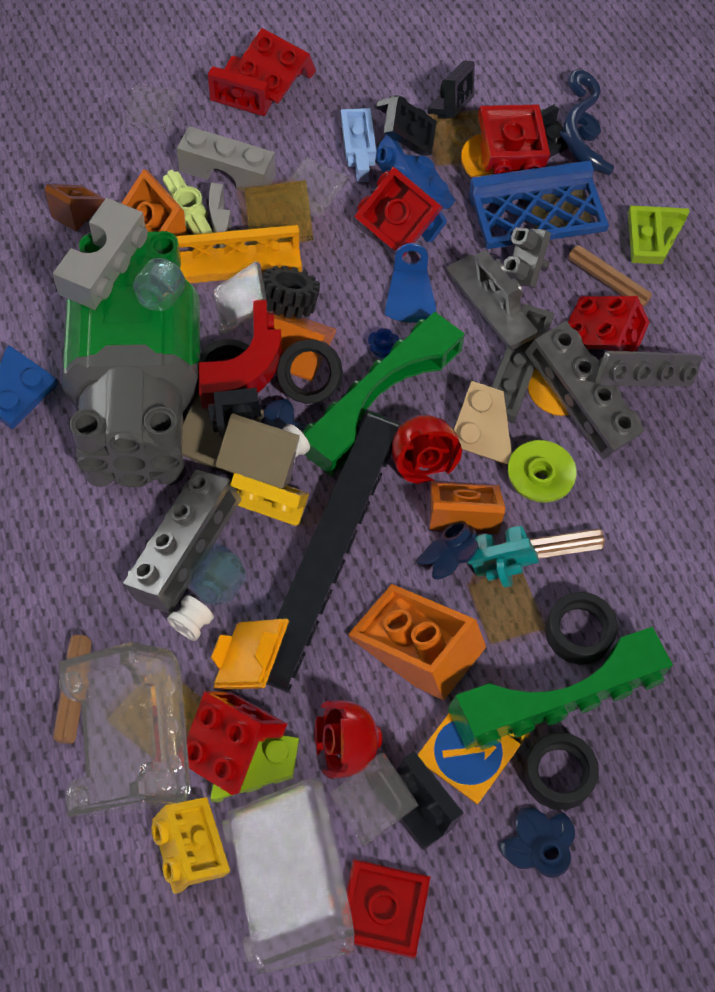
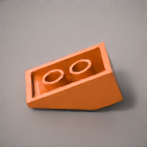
M394 584L388 587L348 634L352 641L414 687L443 701L486 648L476 619Z

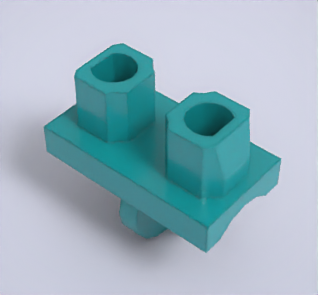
M523 526L508 528L505 531L506 543L495 545L492 535L483 534L476 536L475 540L478 542V549L468 564L473 566L477 576L486 575L488 581L500 579L502 586L507 588L513 585V575L523 573V566L539 563L538 553Z

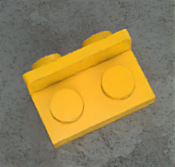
M234 473L230 486L237 488V492L242 499L238 506L294 526L300 524L309 496L308 492L290 486L282 489Z
M207 797L165 805L152 819V838L160 847L163 858V875L165 880L171 884L174 894L183 892L189 885L225 877L230 872Z

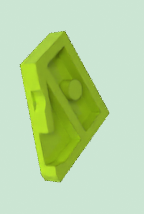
M630 205L628 210L631 263L663 264L690 212L689 208Z
M283 736L282 738H266L264 742L259 741L239 794L261 789L263 786L271 783L277 784L292 779L299 738ZM213 784L211 802L224 801V798L233 796Z

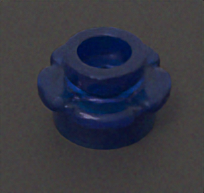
M386 328L372 332L368 337L370 351L377 357L386 358L394 344L399 340V337Z

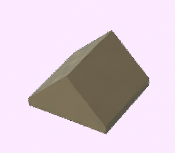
M232 413L215 467L283 489L289 484L300 435Z

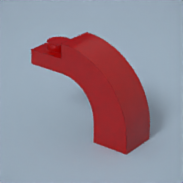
M253 300L254 335L251 344L241 355L227 361L199 362V395L202 409L208 408V404L215 403L213 392L257 388L259 393L273 378L282 353L281 329H274V313H267V300Z

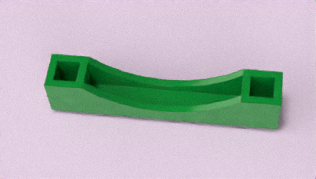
M435 311L426 320H419L414 326L412 333L405 340L399 339L386 358L377 360L371 366L368 375L361 381L356 380L353 382L346 395L339 402H332L326 409L324 416L316 424L312 422L304 429L302 433L310 444V450L305 456L332 477L346 463L354 445L359 424L367 409L378 396L406 378L426 372L441 371L462 351L465 333Z
M652 626L621 637L609 652L604 665L587 679L570 687L548 692H524L506 689L489 683L455 695L448 711L466 750L476 746L484 750L498 744L503 736L513 733L514 737H520L534 730L536 724L546 721L548 725H553L567 718L569 712L579 709L581 713H586L600 706L602 700L612 698L613 701H619L631 695L635 688L643 686L645 690L652 689L665 681L663 676L671 669L673 663Z

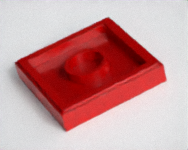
M353 859L336 941L415 959L431 876Z

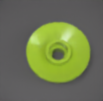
M534 440L524 443L512 453L509 459L508 477L512 486L520 495L535 502L547 503L563 498L571 491L576 481L577 470L572 456L563 447L550 441ZM543 473L546 479H539L534 474Z

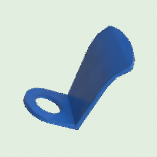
M409 243L402 245L395 253L394 270L385 315L397 321L418 322L421 319L426 320L434 311L436 312L434 295L427 272L428 252L419 244ZM408 251H415L421 255V258L416 263H407L402 259V256Z

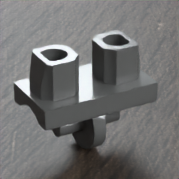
M515 228L513 230L511 240L516 246L513 256L505 259L503 265L510 279H516L521 286L536 287L540 270H548L550 262L544 259L551 236L549 231L528 228Z

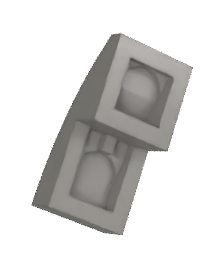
M211 183L209 191L211 227L214 233L232 231L231 211L224 209L223 184ZM216 244L218 248L227 246L225 244Z

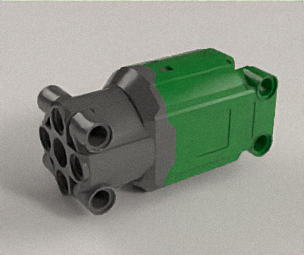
M148 232L144 245L141 248H137L131 256L127 270L124 273H120L114 281L108 298L102 299L95 310L66 298L62 388L66 396L78 407V411L74 413L70 420V428L76 445L77 466L84 471L87 481L93 486L103 487L114 481L116 484L135 488L143 487L156 479L163 484L172 485L181 481L185 475L182 454L183 411L194 402L199 394L200 298L193 285L180 275L181 257L178 238L171 232ZM91 233L83 236L79 242L80 252L93 253L102 248L93 243Z

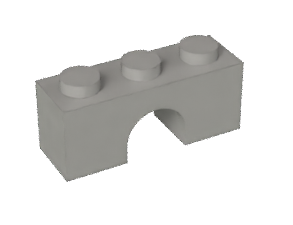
M189 126L177 147L180 172L208 180L213 169H220L232 176L236 183V189L265 198L276 176L275 152Z
M109 198L104 200L89 221L93 243L102 248L93 253H83L70 248L53 272L58 295L93 310L98 307L102 299L108 298L114 281L120 273H124L127 270L131 256L137 248H141L144 245L148 234L143 212Z

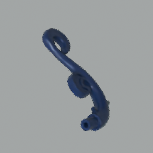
M576 69L568 77L570 89L578 97H583L586 94V90L582 87L584 85L589 89L591 96L569 110L564 120L563 132L560 131L559 135L566 142L570 152L578 162L591 161L594 172L599 171L609 176L614 169V165L603 160V156L593 151L582 139L594 141L601 133V127L596 118L585 112L598 100L601 92L600 85L590 73Z

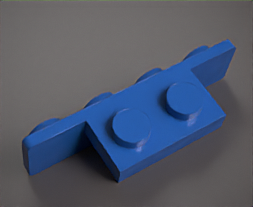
M385 135L376 149L375 160L382 172L390 171L395 167L439 203L443 209L450 208L456 200L448 190L447 183L441 179L434 168V163L426 156L405 155L398 142ZM440 211L422 234L426 242H433L446 225L447 219L442 211Z

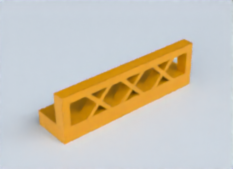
M298 225L176 236L179 248H195L192 251L180 252V275L189 283L263 276L266 269H272L273 266H278L280 269L282 266H287L291 270L293 267H296L299 272H302ZM292 237L290 242H277L279 238ZM247 241L258 242L256 245H245ZM215 244L227 245L224 248L216 249L213 247Z

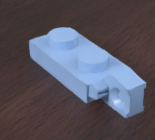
M371 108L341 109V125L346 162L348 167H355L357 182H369V166H375L376 144Z

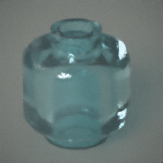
M151 259L136 275L133 282L134 293L139 303L145 308L164 311L169 309L183 293L186 285L185 276L181 269L168 259Z
M214 551L206 556L193 575L195 592L201 600L208 604H227L234 599L247 578L246 570L239 557L235 554Z

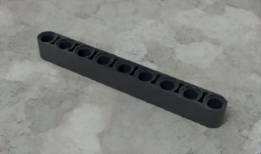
M368 412L276 618L288 619L289 623L266 685L287 693L292 687V684H289L291 678H296L306 654L304 652L305 645L309 646L320 622L317 620L318 615H323L333 591L330 589L331 585L337 582L346 561L343 559L344 554H349L358 530H356L357 524H361L370 505V501H368L369 496H373L383 474L380 473L381 469L386 467L392 453L391 447L394 434L402 425V422Z

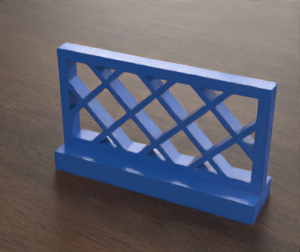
M591 161L471 178L469 199L471 206L475 208L486 249L513 246L514 244L511 240L513 230L519 228L524 220L538 226V229L549 231L551 233L549 240L606 232L609 224L592 178L594 169ZM587 190L589 197L586 201H583L572 195V192ZM555 195L561 199L554 206L543 200L542 197ZM518 199H525L530 204L524 210L512 204V202ZM565 201L580 208L575 215L560 209ZM494 203L501 208L496 214L485 210L482 204ZM535 206L549 212L545 220L531 214ZM506 210L519 216L514 225L500 218ZM586 211L595 216L598 222L587 223L579 218ZM554 216H557L568 222L566 227L558 228L549 222ZM494 225H497L507 230L508 233L505 236L492 238L490 230Z

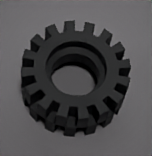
M273 266L272 269L268 268L263 273L258 300H267V310L269 312L275 310V315L280 316L283 313L286 314L285 318H291L292 315H295L297 319L302 318V315L308 317L310 313L313 314L315 311L320 283L315 281L316 277L313 275L308 276V272L304 270L299 272L296 267H293L291 270L287 266H282L281 269L278 266Z

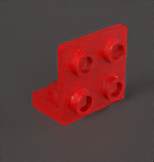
M261 28L232 72L268 82L269 100L278 104L297 77L303 75L310 79L315 74L316 69L310 53Z
M231 56L225 69L215 66L211 67L208 73L211 101L266 116L272 104V101L269 100V83L232 72L241 59L240 57Z
M582 296L578 299L568 321L571 328L580 334L586 349L630 352L638 351L650 323L638 296Z
M204 691L180 754L179 762L229 794H239L259 741L264 742L266 738H282L288 723L233 692Z

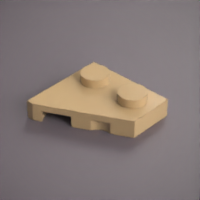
M471 381L454 428L462 450L508 465L512 452L504 391Z

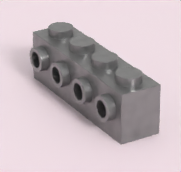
M567 321L535 339L526 350L527 356L603 460L645 431L639 416L627 406L617 386L599 385L595 382L601 364L595 356L589 353L582 343L580 334L571 328Z
M197 469L194 471L123 582V585L137 602L169 614L173 612L242 500L236 488L230 486V479Z

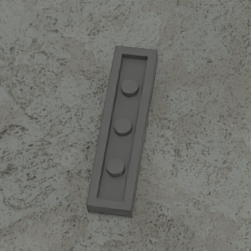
M523 304L522 307L524 315L538 330V337L549 331L555 313L528 304ZM538 337L513 350L507 347L492 388L504 391L507 421L515 424L535 370V365L525 352Z

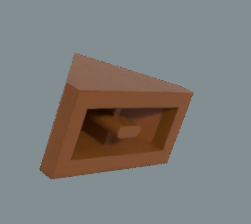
M46 184L44 190L51 217L75 232L99 209L105 198L83 185Z

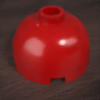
M419 415L403 423L394 434L391 447L392 457L397 470L406 481L415 484L434 481V479L427 475L446 471L447 475L451 473L460 462L463 451L453 428L445 420L431 415ZM421 467V468H425V469H427V468H430V469H428L427 471H425V470H422V469H419V468Z
M333 700L322 703L320 708L326 709L324 716H316L314 741L317 756L323 749L325 752L328 769H321L323 775L329 779L362 773L369 768L376 757L377 750L382 745L380 727L376 725L374 718L366 708L353 701Z

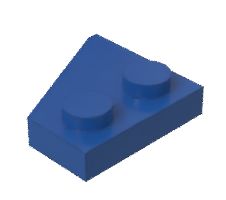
M10 345L5 349L0 363V421L13 430L58 385L56 377Z

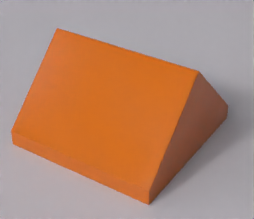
M143 169L121 204L143 212L145 227L148 232L167 231L175 236L187 235L184 210L148 170Z
M275 310L267 312L274 313V329H281V355L287 347L297 341L315 339L326 342L330 346L337 331L336 328L304 317L297 319L295 315H292L291 318H285L286 314L283 313L280 316L275 315ZM312 351L301 353L292 362L291 375L312 382L324 357Z
M431 481L429 530L444 531L454 522L465 521L467 525L473 526L476 533L499 534L505 514V503L499 485Z

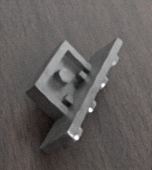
M484 250L447 266L448 275L510 350L538 337V330L521 309L520 297L523 296L522 288L516 279H510L506 274L500 260H494Z
M606 351L604 356L600 358L599 362L601 365L595 382L606 386L690 387L699 373L703 357L698 354Z

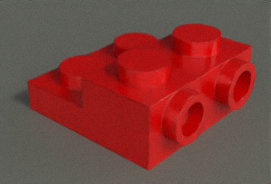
M539 104L480 106L478 118L483 138L480 149L485 172L501 174L546 167L550 151Z
M393 167L390 171L387 170L380 176L376 184L378 187L371 196L368 195L361 200L357 207L358 212L354 217L396 252L402 245L416 243L443 207L398 169Z

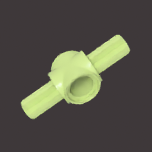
M167 171V174L163 176V182L171 197L184 210L186 229H190L193 235L214 233L206 220L208 212L202 204L200 191L194 187L187 186L179 172Z

